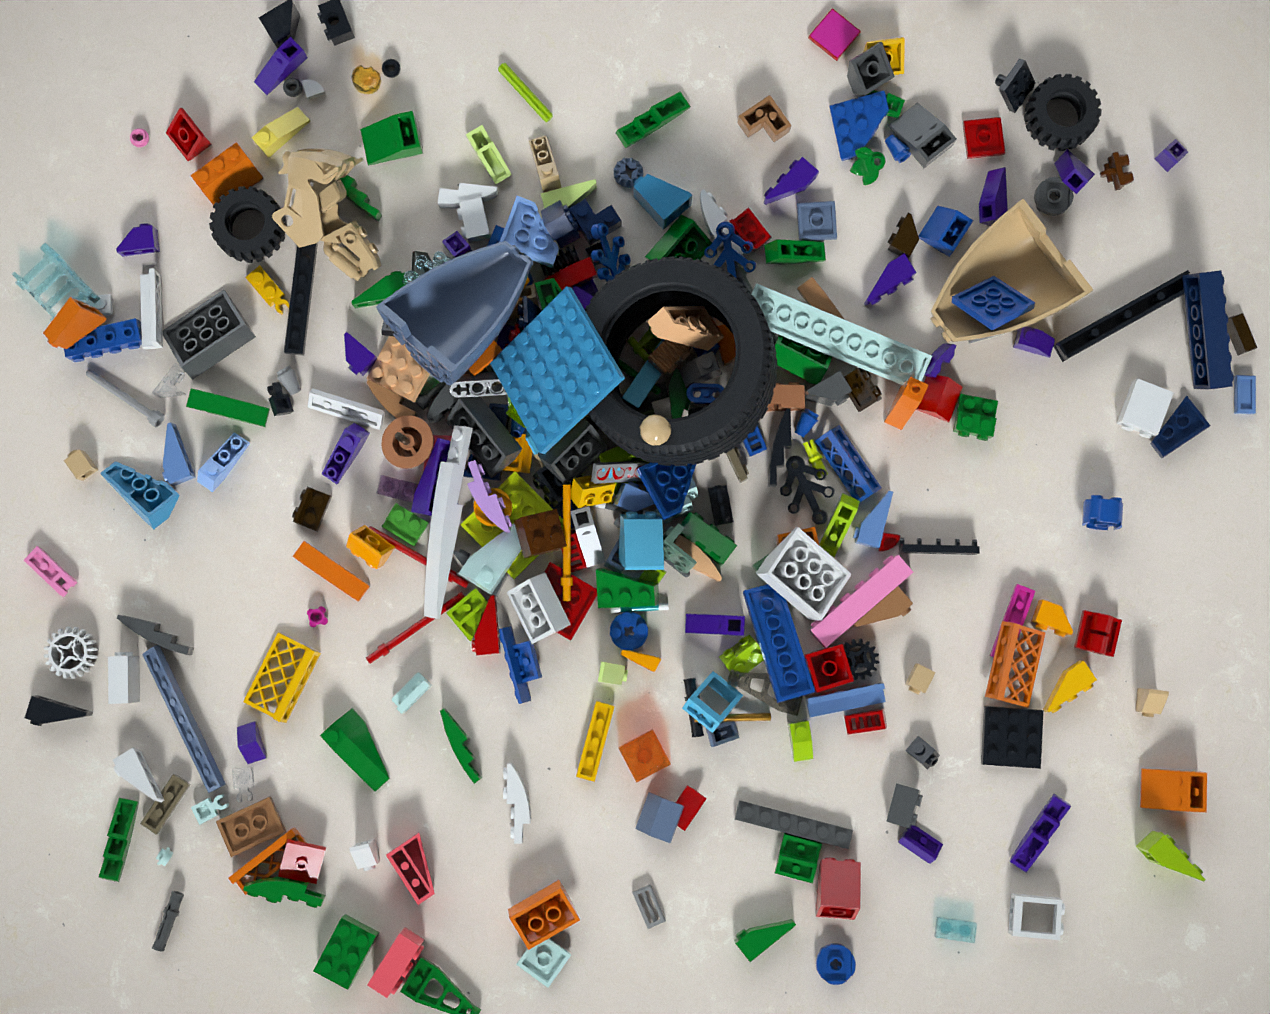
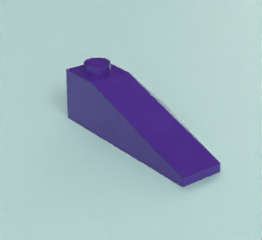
M437 438L415 491L411 512L432 516L440 463L447 462L451 441Z

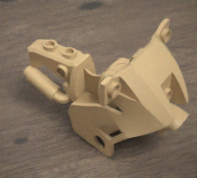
M320 148L284 152V166L278 173L288 174V189L284 207L272 214L273 220L299 248L324 241L323 251L329 257V261L351 279L354 278L356 281H359L361 277L364 278L369 273V269L376 270L381 267L380 258L377 254L378 248L373 242L370 243L366 237L368 234L364 227H359L356 220L347 224L340 219L338 214V203L347 194L340 178L346 177L364 159L362 157L356 159L339 151ZM293 189H295L296 193L293 205L290 207L289 204L291 200ZM284 215L292 217L293 224L291 226L283 224L282 218Z

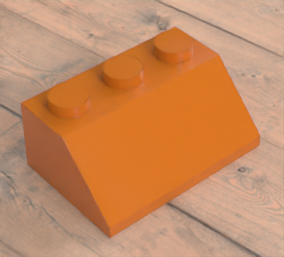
M237 142L190 175L213 206L215 202L219 204L221 201L219 197L223 194L227 196L229 190L234 189L238 191V187L241 186L249 189L250 186L252 187L263 179V176Z
M560 880L508 909L509 918L528 950L580 921L572 901Z

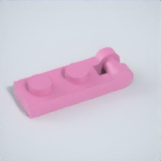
M36 546L24 559L40 577L63 597L66 596L71 586L74 587L78 583L39 546ZM61 578L65 580L62 586L58 583Z

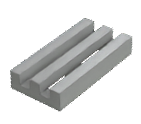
M651 884L632 892L648 929L666 921ZM647 890L649 891L651 898L654 902V905L656 907V910L659 914V920L656 919L651 904L645 893V891ZM640 893L642 894L646 906L649 910V913L652 917V923L649 922L645 910L642 906V903L638 896V894Z

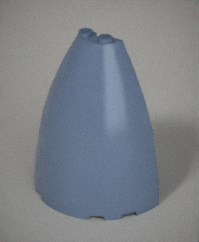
M506 241L493 244L456 257L429 270L386 298L376 308L385 324L389 325L394 331L393 335L402 346L405 344L407 350L411 353V357L440 382L444 381L447 385H452L480 358L501 332L521 295L533 261L527 255H520V250L515 245L511 246Z

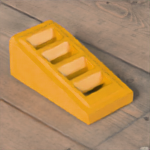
M622 650L621 652L622 656L652 672L656 671L661 661V658L628 650Z

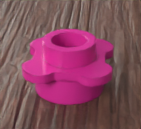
M323 606L307 611L311 627L328 623V619L325 616L326 609Z

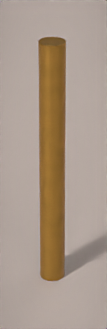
M771 713L728 714L722 722L771 721Z

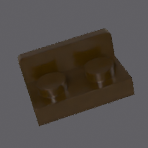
M857 368L844 376L852 390L849 397L858 412L863 411L882 399L880 396L882 393L879 387L872 383V376L869 371Z
M307 486L306 490L304 489L300 495L301 503L299 507H296L292 514L293 522L318 532L332 496Z

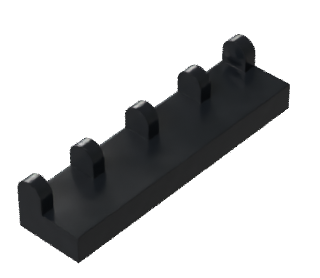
M904 538L899 540V553L980 554V546H977V539L972 540V546L960 545V539H955V545H941V539H936V545H922L921 538H917V544H904Z

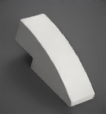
M459 183L458 190L440 188L438 205L440 208H460L459 202L480 197L483 202H486L498 196V189L493 186Z

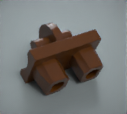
M1118 152L1112 153V156L1107 158L1108 163L1103 165L1104 171L1100 172V177H1106L1108 183L1113 182L1116 191L1132 183L1134 177L1131 171L1123 173L1122 167L1129 165L1128 154L1119 155Z

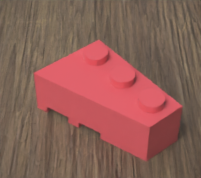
M418 832L387 853L386 856L419 905L435 893Z

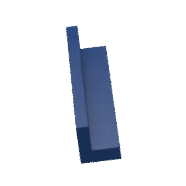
M840 425L815 440V443L853 498L862 502L882 488ZM827 437L832 443L831 449L826 448L822 442ZM835 454L840 455L843 459L842 465L837 464L834 460ZM846 470L851 471L853 474V481L845 476ZM856 486L861 487L866 493L861 498L856 492Z

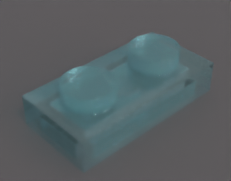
M937 917L934 936L936 938L975 943L977 923Z

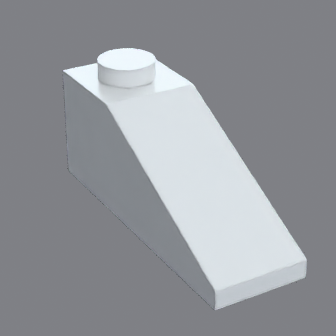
M131 748L113 759L115 764L114 770L118 776H121L151 799L158 802L165 801L141 750Z

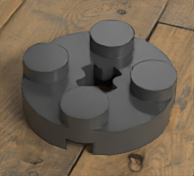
M1060 177L1045 179L1039 184L1034 193L1037 210L1051 216L1064 213L1070 207L1074 198L1073 191L1062 182ZM1052 192H1055V195L1058 196V199H1055V201L1049 197Z

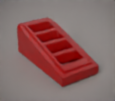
M575 529L571 530V537L574 538L571 541V546L576 544V548L571 549V554L578 552L579 555L571 557V562L581 559V563L572 565L571 573L588 568Z
M884 708L844 715L847 735L887 728ZM875 715L879 716L880 725L876 724ZM867 716L871 717L872 726L868 725ZM859 717H863V728H861ZM852 718H855L857 729H853Z

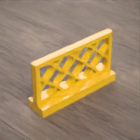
M278 632L243 702L273 717L278 722L287 723L321 653ZM282 638L286 640L288 649L280 652L278 644ZM298 648L305 650L302 658L296 660L293 650ZM290 652L292 662L283 665L281 655ZM277 656L280 666L271 669L269 662L271 658ZM293 665L295 672L293 676L287 678L285 667ZM281 669L283 679L275 682L272 672ZM268 674L271 684L262 687L260 680L263 675ZM285 682V692L278 695L276 685ZM272 687L275 697L266 700L263 690ZM259 691L262 701L258 703L250 701L253 694ZM276 699L277 708L273 713L269 711L267 702Z

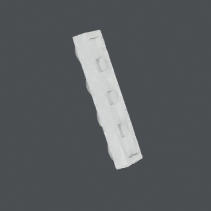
M313 388L309 392L308 408L378 430L383 425L385 412L383 410Z

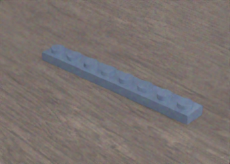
M159 645L150 648L142 654L208 793L215 791L226 783Z

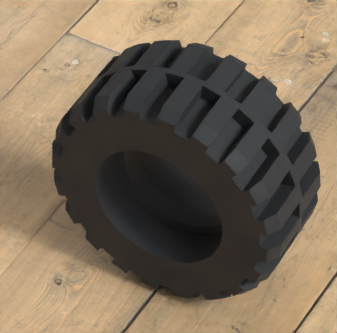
M1061 74L1054 75L1053 78L1048 77L1036 87L1029 97L1024 115V121L1028 122L1026 129L1028 132L1031 131L1033 133L1031 137L1033 140L1038 139L1040 141L1039 145L1042 147L1047 145L1049 146L1048 149L1053 151L1055 148H1058L1059 151H1065L1067 148L1070 150L1084 143L1098 126L1099 117L1102 113V109L1098 108L1101 105L1100 98L1096 99L1098 93L1095 89L1092 90L1090 88L1091 84L1088 81L1086 83L1081 81L1082 77L1076 76L1072 78V74H1065L1064 77ZM1053 99H1063L1070 102L1078 114L1077 124L1064 127L1053 122L1047 112V103Z
M245 186L238 187V191L231 189L228 191L229 194L227 196L224 194L220 196L221 201L219 204L215 202L213 206L215 212L210 213L212 222L209 223L210 230L213 232L211 235L217 242V245L227 255L240 262L243 260L246 263H253V260L261 262L264 256L268 258L273 256L271 252L274 249L276 251L280 249L279 242H284L285 236L283 235V229L272 218V214L281 209L272 196L262 189L258 191L256 187L251 186L249 189H246ZM247 210L260 211L265 218L262 231L250 240L237 239L232 232L236 217ZM284 215L283 218H282V222H283L284 225H286V224L284 223V222L286 221V218H285V215Z

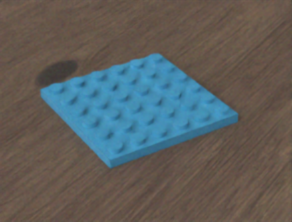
M567 286L490 363L538 451L542 454L547 453L625 379L574 291Z

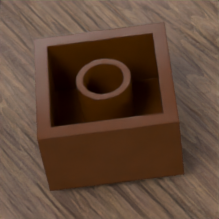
M557 509L520 517L514 521L524 559L557 551L567 546Z

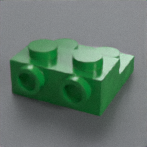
M960 394L953 432H957L958 436L961 437L977 436L976 439L988 441V438L994 437L998 401Z

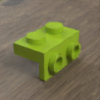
M750 634L741 638L738 643L726 649L719 656L736 681L764 661L760 646Z

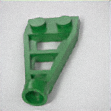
M423 956L400 990L401 993L417 1003L449 1014H467L468 1009L472 1010L470 1014H479L481 1011L480 1008L471 1003L438 966ZM431 979L438 980L443 986L444 991L439 998L425 994V988ZM448 992H452L459 998L460 1004L458 1007L452 1008L444 1004L443 1000Z

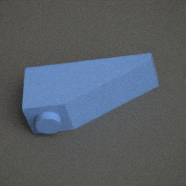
M170 422L167 424L163 457L164 472L162 474L166 483L169 482V484L175 486L196 477L177 426Z
M888 491L859 524V527H855L853 538H856V544L876 549L880 548L893 491Z

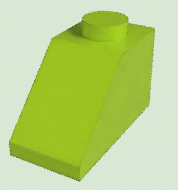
M809 721L787 723L794 762L813 759Z

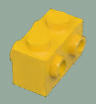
M592 475L574 478L571 487V500L578 508L609 503L612 501L616 483H593L591 481Z

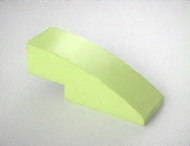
M483 125L465 135L495 184L512 175Z

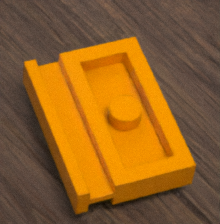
M522 434L520 438L513 437L522 447V450L516 459L502 471L530 474L533 453L525 439L526 434Z

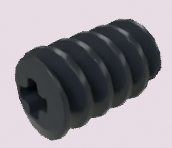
M574 245L573 250L566 246V253L559 249V256H556L552 268L540 264L544 275L549 277L552 275V272L556 273L560 269L562 270L580 260Z

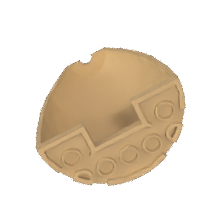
M1022 199L994 222L971 245L957 263L931 310L933 317L930 320L936 328L940 326L943 331L941 334L947 343L950 341L958 342L981 339L1032 325L1085 297L1093 291V288L1071 260L1066 261L1046 235V227L1027 202ZM995 276L1034 301L1035 307L1033 310L991 330L951 303L952 296Z

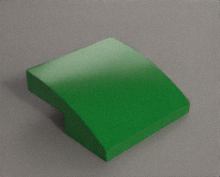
M784 833L775 874L813 884L822 842Z

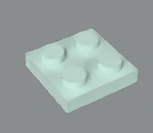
M549 938L530 950L527 948L516 965L549 988L570 958L571 953Z

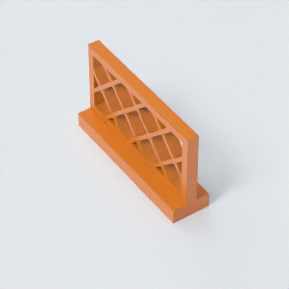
M1002 621L985 697L1029 708L1046 632L1021 626L1017 623ZM1021 630L1024 637L1018 641V633ZM1037 634V642L1033 645L1030 638ZM1026 641L1029 649L1023 652L1020 645ZM1017 649L1020 656L1014 660V651ZM1032 653L1033 660L1029 664L1026 656ZM1022 660L1025 667L1019 671L1016 664ZM1013 668L1015 675L1009 678L1010 669ZM1027 672L1029 675L1028 681L1024 683L1022 675ZM1018 679L1020 687L1015 690L1012 683ZM1008 687L1011 694L1005 698V690ZM1021 691L1025 694L1023 702H1020L1017 696Z

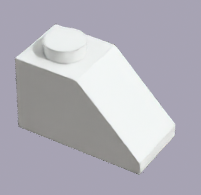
M375 839L357 843L349 848L358 869L363 868L364 871L376 868L375 865L380 863Z

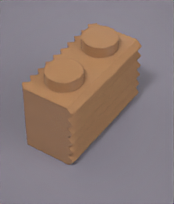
M664 340L648 357V362L663 376L667 373L671 375L678 368L676 364L681 359L685 361L692 353L689 351L692 346Z

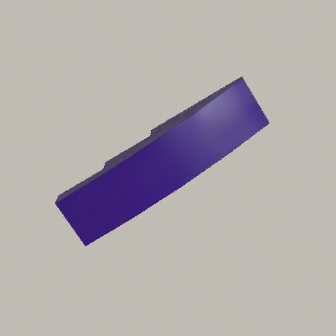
M1053 794L1023 837L1010 862L1024 872H1027L1049 844V839L1060 826V821L1071 808V804Z

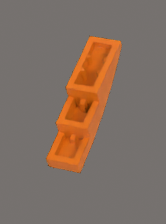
M306 541L302 542L292 556L358 602L370 587Z

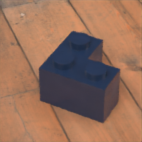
M586 199L569 208L573 219L577 221L581 228L580 231L589 245L600 240L594 239L591 234V228L594 224L603 223L609 230L608 234L622 226V220L612 205L597 214L593 212Z
M561 200L540 211L544 226L553 241L556 240L560 248L581 238L579 234L581 228L577 221L573 219L567 204L563 206Z

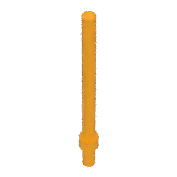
M563 485V534L567 544L563 548V577H561L563 601H571V585H573V577H571V485Z

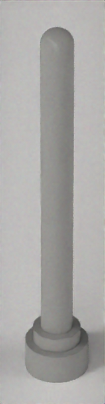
M86 371V375L144 414L151 425L154 427L161 425L165 415L160 411H151L94 371Z

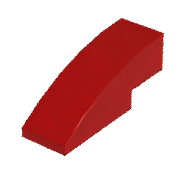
M588 257L556 272L544 280L554 278L561 290H563L566 286L573 288L574 285L580 287L582 286L581 284L597 278L598 275L591 258Z

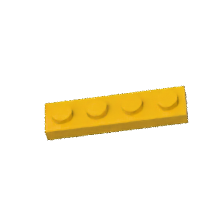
M596 701L576 777L595 782L615 706Z

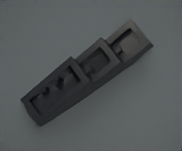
M791 408L785 410L772 445L768 487L777 486V468L784 467V449H790L792 446Z

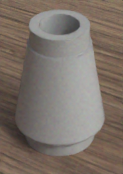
M288 366L277 372V379L290 395L301 391L294 369Z

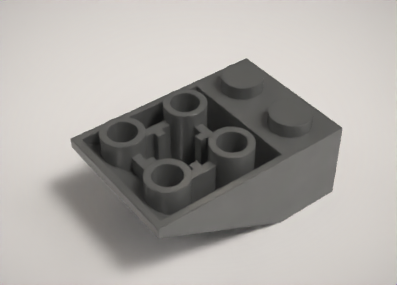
M918 102L888 125L899 140L910 148V153L923 168H926L950 149L957 140L944 123Z

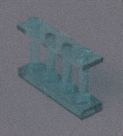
M46 243L40 247L45 253L43 255L44 258L24 277L16 272L12 274L17 279L15 283L22 290L26 289L52 317L51 321L57 315L52 307L72 288L75 289L77 287L80 290L78 292L79 295L75 299L81 302L89 299L96 303L101 299L64 259ZM54 262L56 265L55 271L34 290L29 282L49 263L52 264ZM61 275H66L68 277L67 283L46 302L40 295Z

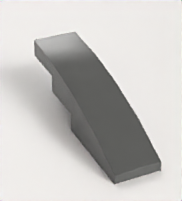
M125 615L117 616L119 621L148 641L185 655L193 654V647L176 644V635L159 632L161 624Z

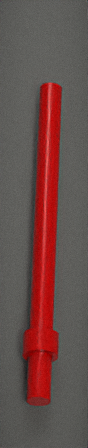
M369 526L371 530L395 546V549L423 565H427V557L376 528ZM450 569L448 581L467 588L470 582L458 576L457 572Z
M462 591L443 604L441 615L465 597ZM425 616L388 643L378 646L375 652L366 657L367 661L371 664L382 655L386 656L392 648L432 622L435 618Z

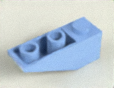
M234 432L198 470L197 482L213 492L225 480L250 443Z

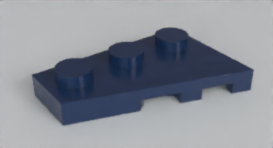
M1186 396L1150 444L1159 456L1164 458L1211 425L1189 397Z

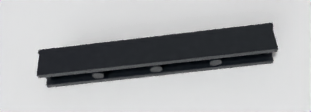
M1189 270L1059 341L1053 347L1061 361L1068 360L1184 295L1183 275H1188L1190 273Z

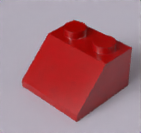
M843 644L804 654L816 693L854 682Z

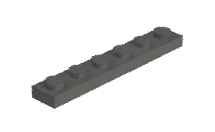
M740 800L734 819L849 849L853 832L851 829Z

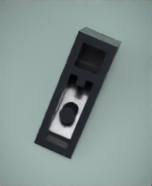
M35 695L31 696L24 718L31 720L30 724L42 726V724L92 716L93 712Z

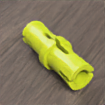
M814 439L809 440L810 446L808 441L803 443L809 457V464L811 463L813 468L826 471L822 461L823 456L819 454ZM820 471L817 473L819 478L822 477Z

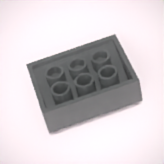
M222 290L163 330V336L179 365L192 380L256 337L225 290Z

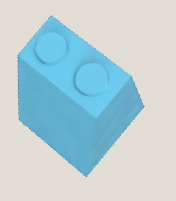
M626 512V514H620L618 559L625 570H664L662 518L656 512H645V514Z

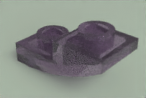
M381 475L376 494L413 503L418 484Z

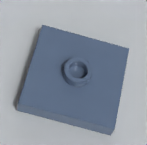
M835 201L797 203L799 241L837 240Z

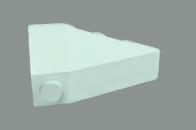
M515 524L509 527L511 532L506 533L503 531L470 556L458 574L491 595L522 550Z

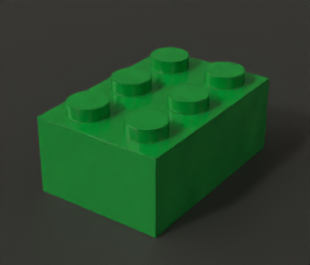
M345 914L336 926L313 972L348 990L352 986L380 932Z

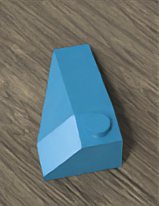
M116 461L101 472L105 480L153 530L170 517L180 496L168 483L157 481L150 475L138 473L135 469Z

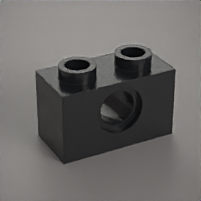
M330 0L318 5L320 12L317 15L321 24L325 23L327 29L324 30L328 41L332 40L334 46L355 38L340 0ZM333 20H339L336 25H331Z

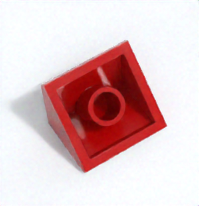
M179 108L166 134L186 160L191 161L212 144L183 108Z
M937 375L936 378L926 376L923 383L928 384V387L916 410L949 423L963 387L946 376Z

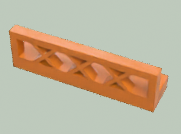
M294 827L228 879L232 884L237 883L243 891L245 885L241 879L245 875L254 876L253 880H256L257 876L267 878L280 869L281 862L273 861L274 853L285 850L281 847L286 844L287 839L292 840L296 837L300 842H307ZM261 863L270 864L267 874L258 873Z

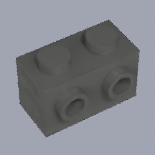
M896 783L886 822L910 829L912 825L915 826L918 814H915L916 807L921 806L923 795H920L921 791Z

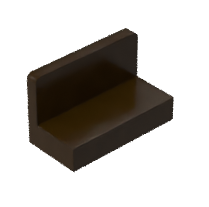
M1241 313L1229 317L1227 332L1230 335L1237 356L1258 348L1244 314Z

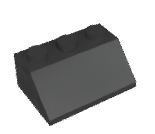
M582 418L547 453H540L538 457L564 485H571L573 479L578 478L608 446L594 427Z

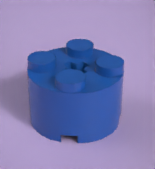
M1092 495L1091 499H1086L1083 502V526L1086 525V528L1095 530H1108L1110 526H1114V530L1122 528V498L1112 497L1110 499H1103L1101 495Z

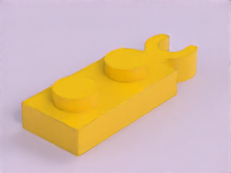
M260 265L245 277L270 307L275 304V309L279 314H283L280 310L281 305L285 304L289 308V302L281 299L285 294Z

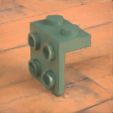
M678 523L675 528L671 526L663 535L664 559L670 560L675 564L674 566L678 571L688 573L697 562L673 543L684 529Z

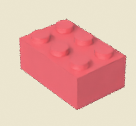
M404 927L367 986L386 998L390 994L394 995L403 982L400 978L402 976L405 978L414 965L411 962L412 959L416 961L424 949L422 945L424 939Z

